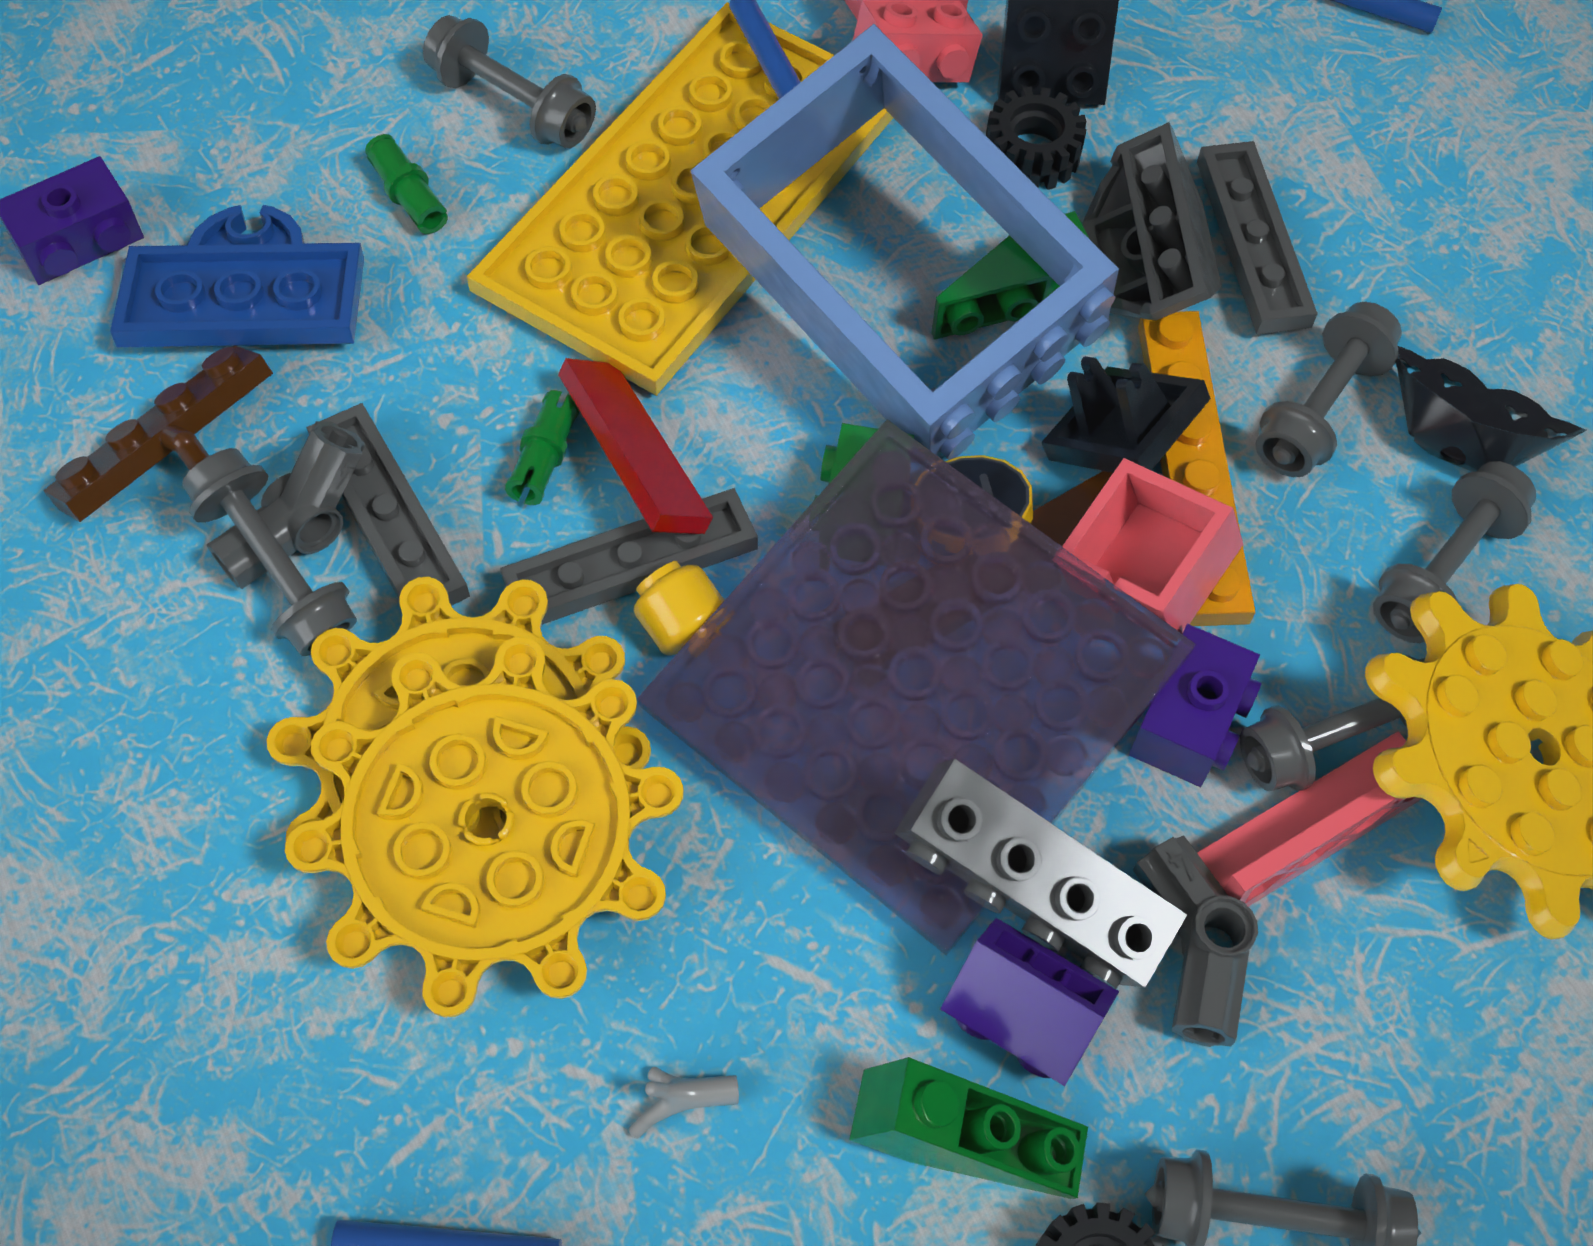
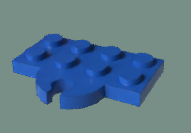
M241 205L229 207L209 216L194 230L187 245L129 246L110 329L111 335L117 348L354 344L364 266L361 243H305L301 228L291 215L267 205H263L259 212L264 227L252 234H242L247 229Z

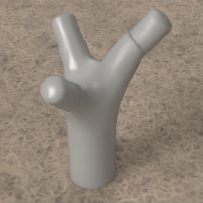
M652 1067L648 1072V1079L651 1081L646 1084L645 1092L647 1095L657 1097L660 1100L648 1108L629 1127V1132L634 1138L638 1139L653 1124L685 1110L737 1105L739 1103L737 1076L680 1078L670 1075L657 1067Z

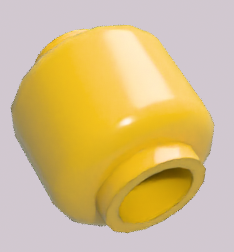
M672 561L657 569L637 586L636 591L640 597L634 605L635 616L664 655H677L687 650L692 659L711 649L723 638L718 627L728 615V605L701 567L697 565L681 567L677 561Z

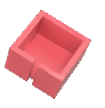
M1123 458L1054 559L1071 593L1114 615H1117L1122 608L1128 622L1176 645L1187 623H1191L1243 546V540L1232 507Z

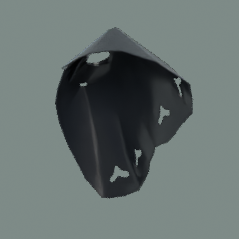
M1398 346L1399 356L1396 360L1408 433L1414 437L1413 441L1430 455L1472 472H1476L1482 465L1488 462L1501 461L1516 467L1587 431L1570 422L1551 417L1540 404L1516 391L1487 389L1484 383L1469 369L1444 358L1426 359L1411 350ZM1401 359L1404 360L1409 366H1415L1419 368L1420 372L1415 371L1411 374L1408 373L1407 368L1402 363ZM1441 374H1445L1450 381L1461 383L1462 386L1445 387ZM1505 406H1510L1516 413H1525L1527 417L1514 421ZM1549 428L1555 433H1565L1567 435L1548 438V433L1544 429Z

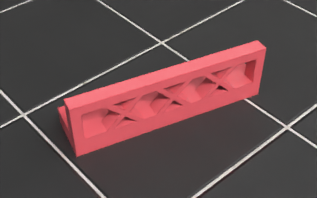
M1399 731L1395 732L1314 781L1310 788L1296 792L1200 850L1197 854L1227 895L1243 901L1249 907L1423 799L1417 797L1406 799L1394 798L1385 793L1374 778L1373 764L1378 754L1390 748L1402 747L1406 739Z

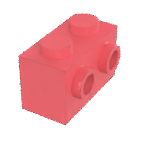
M861 1L853 40L875 24L932 82L969 83L983 34L961 1Z

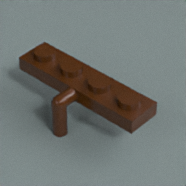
M238 346L226 347L214 352L203 362L202 371L186 383H177L163 390L155 398V406L137 420L130 419L114 427L107 434L104 445L88 457H78L65 464L56 473V481L43 491L57 509L81 522L172 451L178 454L190 471L204 458L209 457V454L194 434L273 374L261 354Z

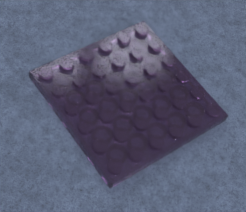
M886 420L639 695L637 701L642 709L947 956L985 907L964 893L968 882L947 868L942 875H939L921 866L906 854L910 844L894 834L936 765L955 758L1054 824L1150 706L1152 701L1189 658L1196 644L892 422Z

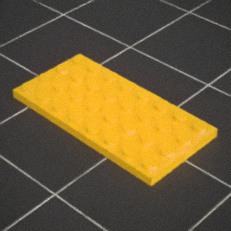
M728 2L467 275L469 291L591 360L611 364L620 370L627 380L656 396L756 280L705 226L690 171L779 100L730 10ZM769 23L800 82L834 56V54ZM885 108L882 109L759 209L790 240L891 122L893 117Z

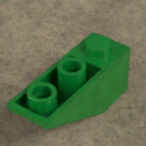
M1076 212L1066 213L1065 215L1088 237ZM1009 235L936 297L931 334L933 339L936 340L952 335H967L978 328L1005 321H1019L1060 286Z
M907 1057L863 1070L849 1140L911 1163L1068 1199H1076L1079 1193L1088 1126Z

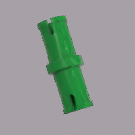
M381 134L371 139L366 145L365 153L367 154L368 161L383 179L384 191L390 200L404 208L421 233L432 234L442 229L448 220L447 210L428 186L429 178L422 167L410 162L390 134Z
M557 390L547 392L542 400V406L533 427L525 429L519 447L521 454L511 476L505 484V491L512 499L519 502L524 488L529 487L530 490L524 504L538 505L543 500L544 491L554 468L560 466L564 460L568 446L566 439L575 419L580 413L569 394H567L562 407L558 408L556 406L562 392Z

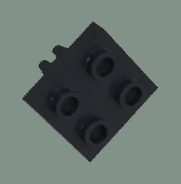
M1006 0L997 91L998 99L1005 101L1006 93L1012 90L1015 91L1018 97H1021L1023 87H1032L1033 95H1040L1041 87L1051 89L1049 95L1051 98L1055 99L1059 92L1068 96L1066 104L1076 102L1077 104L1105 105L1119 0Z
M1084 356L1081 360L1084 374L1070 372L1067 377L1073 406L1043 439L1041 444L1049 461L1114 473L1123 458L1152 470L1211 398L1204 380L1150 373L1145 364L1132 363L1129 369L1108 366L1103 369L1097 358Z

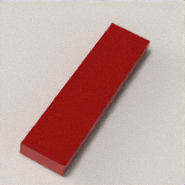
M565 358L558 376L651 531L705 534L713 519L712 514L622 372L607 362Z

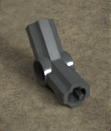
M315 422L292 472L277 478L268 486L262 496L261 508L256 510L288 556L296 551L304 554L317 553L335 541L342 530L343 516L336 510V506L363 454L362 451L366 444L353 431L341 428L333 422ZM236 525L207 544L212 556L226 575L241 589L267 572Z
M1184 835L1178 838L1172 837L1154 847L1133 868V872L1145 887L1187 914L1177 932L1182 939L1181 945L1184 958L1171 1032L1179 1034L1187 1042L1207 1047L1221 1045L1231 1047L1237 1038L1249 950L1258 935L1257 920L1253 911L1243 901L1227 895ZM1217 927L1224 930L1230 936L1233 947L1227 948L1214 944L1208 938L1205 928Z

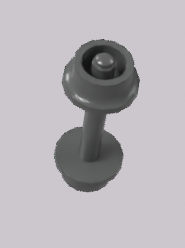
M447 15L434 23L424 41L423 57L427 65L436 71L437 78L443 85L456 89L464 86L475 75H478L533 108L530 118V131L533 138L539 143L547 145L556 143L564 148H572L584 139L594 121L596 104L591 96L582 91V85L577 78L572 75L562 74L555 77L543 89L486 55L489 45L488 29L479 20L472 18L461 20L455 16Z
M1359 302L1349 307L1346 312L1336 314L1326 323L1322 337L1326 350L1334 359L1330 368L1304 405L1290 401L1275 402L1266 408L1259 422L1261 432L1255 443L1256 450L1262 461L1272 470L1293 478L1303 477L1310 473L1316 465H1322L1331 459L1337 448L1335 432L1324 417L1354 373L1369 377L1383 375L1392 369L1399 356L1398 342L1402 335L1401 325L1388 309L1376 303Z
M236 448L221 450L204 458L183 478L182 485L192 500L189 513L196 522H210L228 514L282 591L291 607L283 612L273 623L271 628L273 634L278 639H288L301 656L311 655L313 642L325 631L332 628H343L350 631L356 624L357 618L346 601L350 592L343 582H334L313 592L250 502L267 483L269 476L263 467L251 465Z
M1498 461L1488 462L1482 465L1476 472H1469L1458 479L1452 489V502L1458 514L1464 519L1425 569L1412 564H1395L1388 567L1379 580L1380 593L1373 603V613L1378 622L1389 633L1410 643L1425 642L1411 619L1410 607L1412 602L1421 594L1437 591L1446 592L1457 601L1453 591L1446 583L1484 534L1497 539H1512L1523 534L1531 523V507L1536 500V489L1529 477L1515 466Z
M1407 655V657L1419 662H1424L1425 658L1418 660ZM1381 698L1304 728L1301 727L1297 719L1287 709L1278 705L1265 709L1260 717V721L1242 730L1240 734V748L1248 771L1262 789L1274 791L1289 786L1296 791L1310 788L1315 781L1316 765L1313 752L1399 718L1406 727L1407 724L1401 712Z
M1196 1149L1190 1158L1162 1157L1157 1166L1154 1185L1145 1193L1152 1205V1224L1155 1235L1185 1243V1246L1205 1245L1210 1219L1348 1238L1350 1246H1417V1239L1421 1234L1418 1229L1417 1207L1413 1195L1408 1191L1383 1186L1381 1179L1374 1174L1365 1173L1360 1177L1350 1208L1213 1188L1210 1155L1207 1151Z

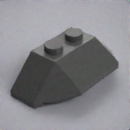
M1168 122L1116 147L1110 160L1112 167L1099 184L1083 220V227L1089 239L1119 268L1114 290L1115 300L1110 309L1112 314L1156 321L1211 298L1222 287L1203 202L1175 132Z

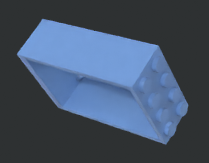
M875 24L870 26L690 170L705 226L895 430L914 435L913 449L930 467L944 456L950 460L960 455L974 440L975 434L973 432L990 418L993 422L1003 419L1018 404L1020 400L1019 393L1034 381L1039 385L1047 382L1061 369L1065 363L1064 356L1079 343L1083 347L1091 345L1110 325L1108 319L1111 305L1115 300L1114 290L1119 268ZM884 108L1060 286L937 389L933 387L930 390L759 209Z

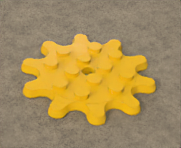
M427 576L409 581L403 587L399 596L402 624L397 633L390 639L380 643H369L359 639L355 634L343 628L329 629L315 639L311 648L312 661L332 681L334 688L332 701L318 715L284 718L277 722L269 731L266 739L267 750L275 761L282 765L303 766L312 769L318 774L321 781V794L318 801L308 811L300 814L290 823L286 831V839L290 832L298 825L309 821L322 820L334 814L340 808L344 799V786L341 779L334 773L319 766L311 754V742L314 734L322 726L330 722L342 721L368 731L381 729L391 723L397 715L399 708V699L392 685L391 673L396 662L404 655L413 652L427 653L436 659L440 664L443 674L451 682L470 686L481 682L490 674L494 666L495 655L499 647L506 640L525 636L538 642L545 653L543 684L547 691L556 698L572 700L585 695L593 686L601 681L615 679L621 674L625 666V653L622 646L615 639L608 636H595L572 648H557L549 644L541 632L542 620L548 607L547 594L540 584L532 580H518L506 586L495 607L485 615L478 617L462 616L456 612L450 604L444 585L437 579ZM628 726L621 728L615 738L614 749L616 756L623 764L631 768L644 769L651 756L650 741L637 728ZM488 806L481 808L471 817L468 827L469 831L480 838L491 837L492 840L496 839L498 833L505 826L507 816L504 811L497 807Z
M1522 584L1503 585L1491 593L1489 596L1490 619L1487 625L1473 620L1461 608L1458 602L1446 592L1437 591L1421 594L1412 602L1410 613L1415 627L1421 633L1426 643L1427 654L1424 662L1413 660L1400 653L1378 654L1369 660L1365 667V678L1372 692L1397 708L1406 720L1408 728L1407 741L1402 747L1382 751L1374 759V778L1379 787L1388 795L1400 799L1411 797L1423 798L1430 802L1440 813L1444 821L1445 835L1435 854V866L1439 876L1447 885L1455 890L1468 891L1476 888L1489 871L1498 870L1512 877L1521 888L1525 899L1527 917L1532 927L1543 937L1551 940L1561 939L1571 933L1580 919V888H1590L1593 890V631L1582 632L1573 639L1572 643L1567 640L1557 639L1550 633L1543 622L1536 595L1531 589ZM1536 739L1542 741L1538 749L1542 754L1543 764L1537 761L1530 753V741Z
M525 636L506 640L499 647L495 655L494 666L490 674L481 682L470 686L451 682L443 674L440 664L436 659L427 653L413 652L400 658L392 668L391 673L392 685L399 699L397 715L391 723L381 729L368 731L359 729L350 723L337 721L322 726L314 734L311 742V754L319 766L334 773L341 779L344 786V799L340 808L334 814L322 820L309 821L298 825L290 832L285 842L284 851L286 858L296 870L303 873L338 872L347 877L352 884L354 893L352 905L346 914L335 922L327 936V951L332 960L342 967L354 969L370 963L380 952L391 946L405 945L414 948L422 955L425 961L426 974L422 988L425 1004L434 1014L444 1018L456 1017L465 1013L473 1005L483 973L493 964L502 961H515L524 965L532 974L541 992L551 998L564 999L573 996L581 990L587 977V966L579 950L577 940L579 929L584 921L593 914L603 911L615 912L634 921L649 920L660 912L666 900L665 885L660 876L640 866L632 858L629 851V839L633 830L640 823L653 818L665 817L677 810L683 800L684 787L680 777L668 768H631L623 764L616 756L614 749L615 738L621 728L630 722L636 712L637 700L635 692L625 682L609 679L596 684L585 695L577 699L563 700L554 697L543 684L545 653L538 642ZM488 806L501 809L507 816L505 826L498 833V837L493 840L491 837H477L468 828L473 814L479 809Z

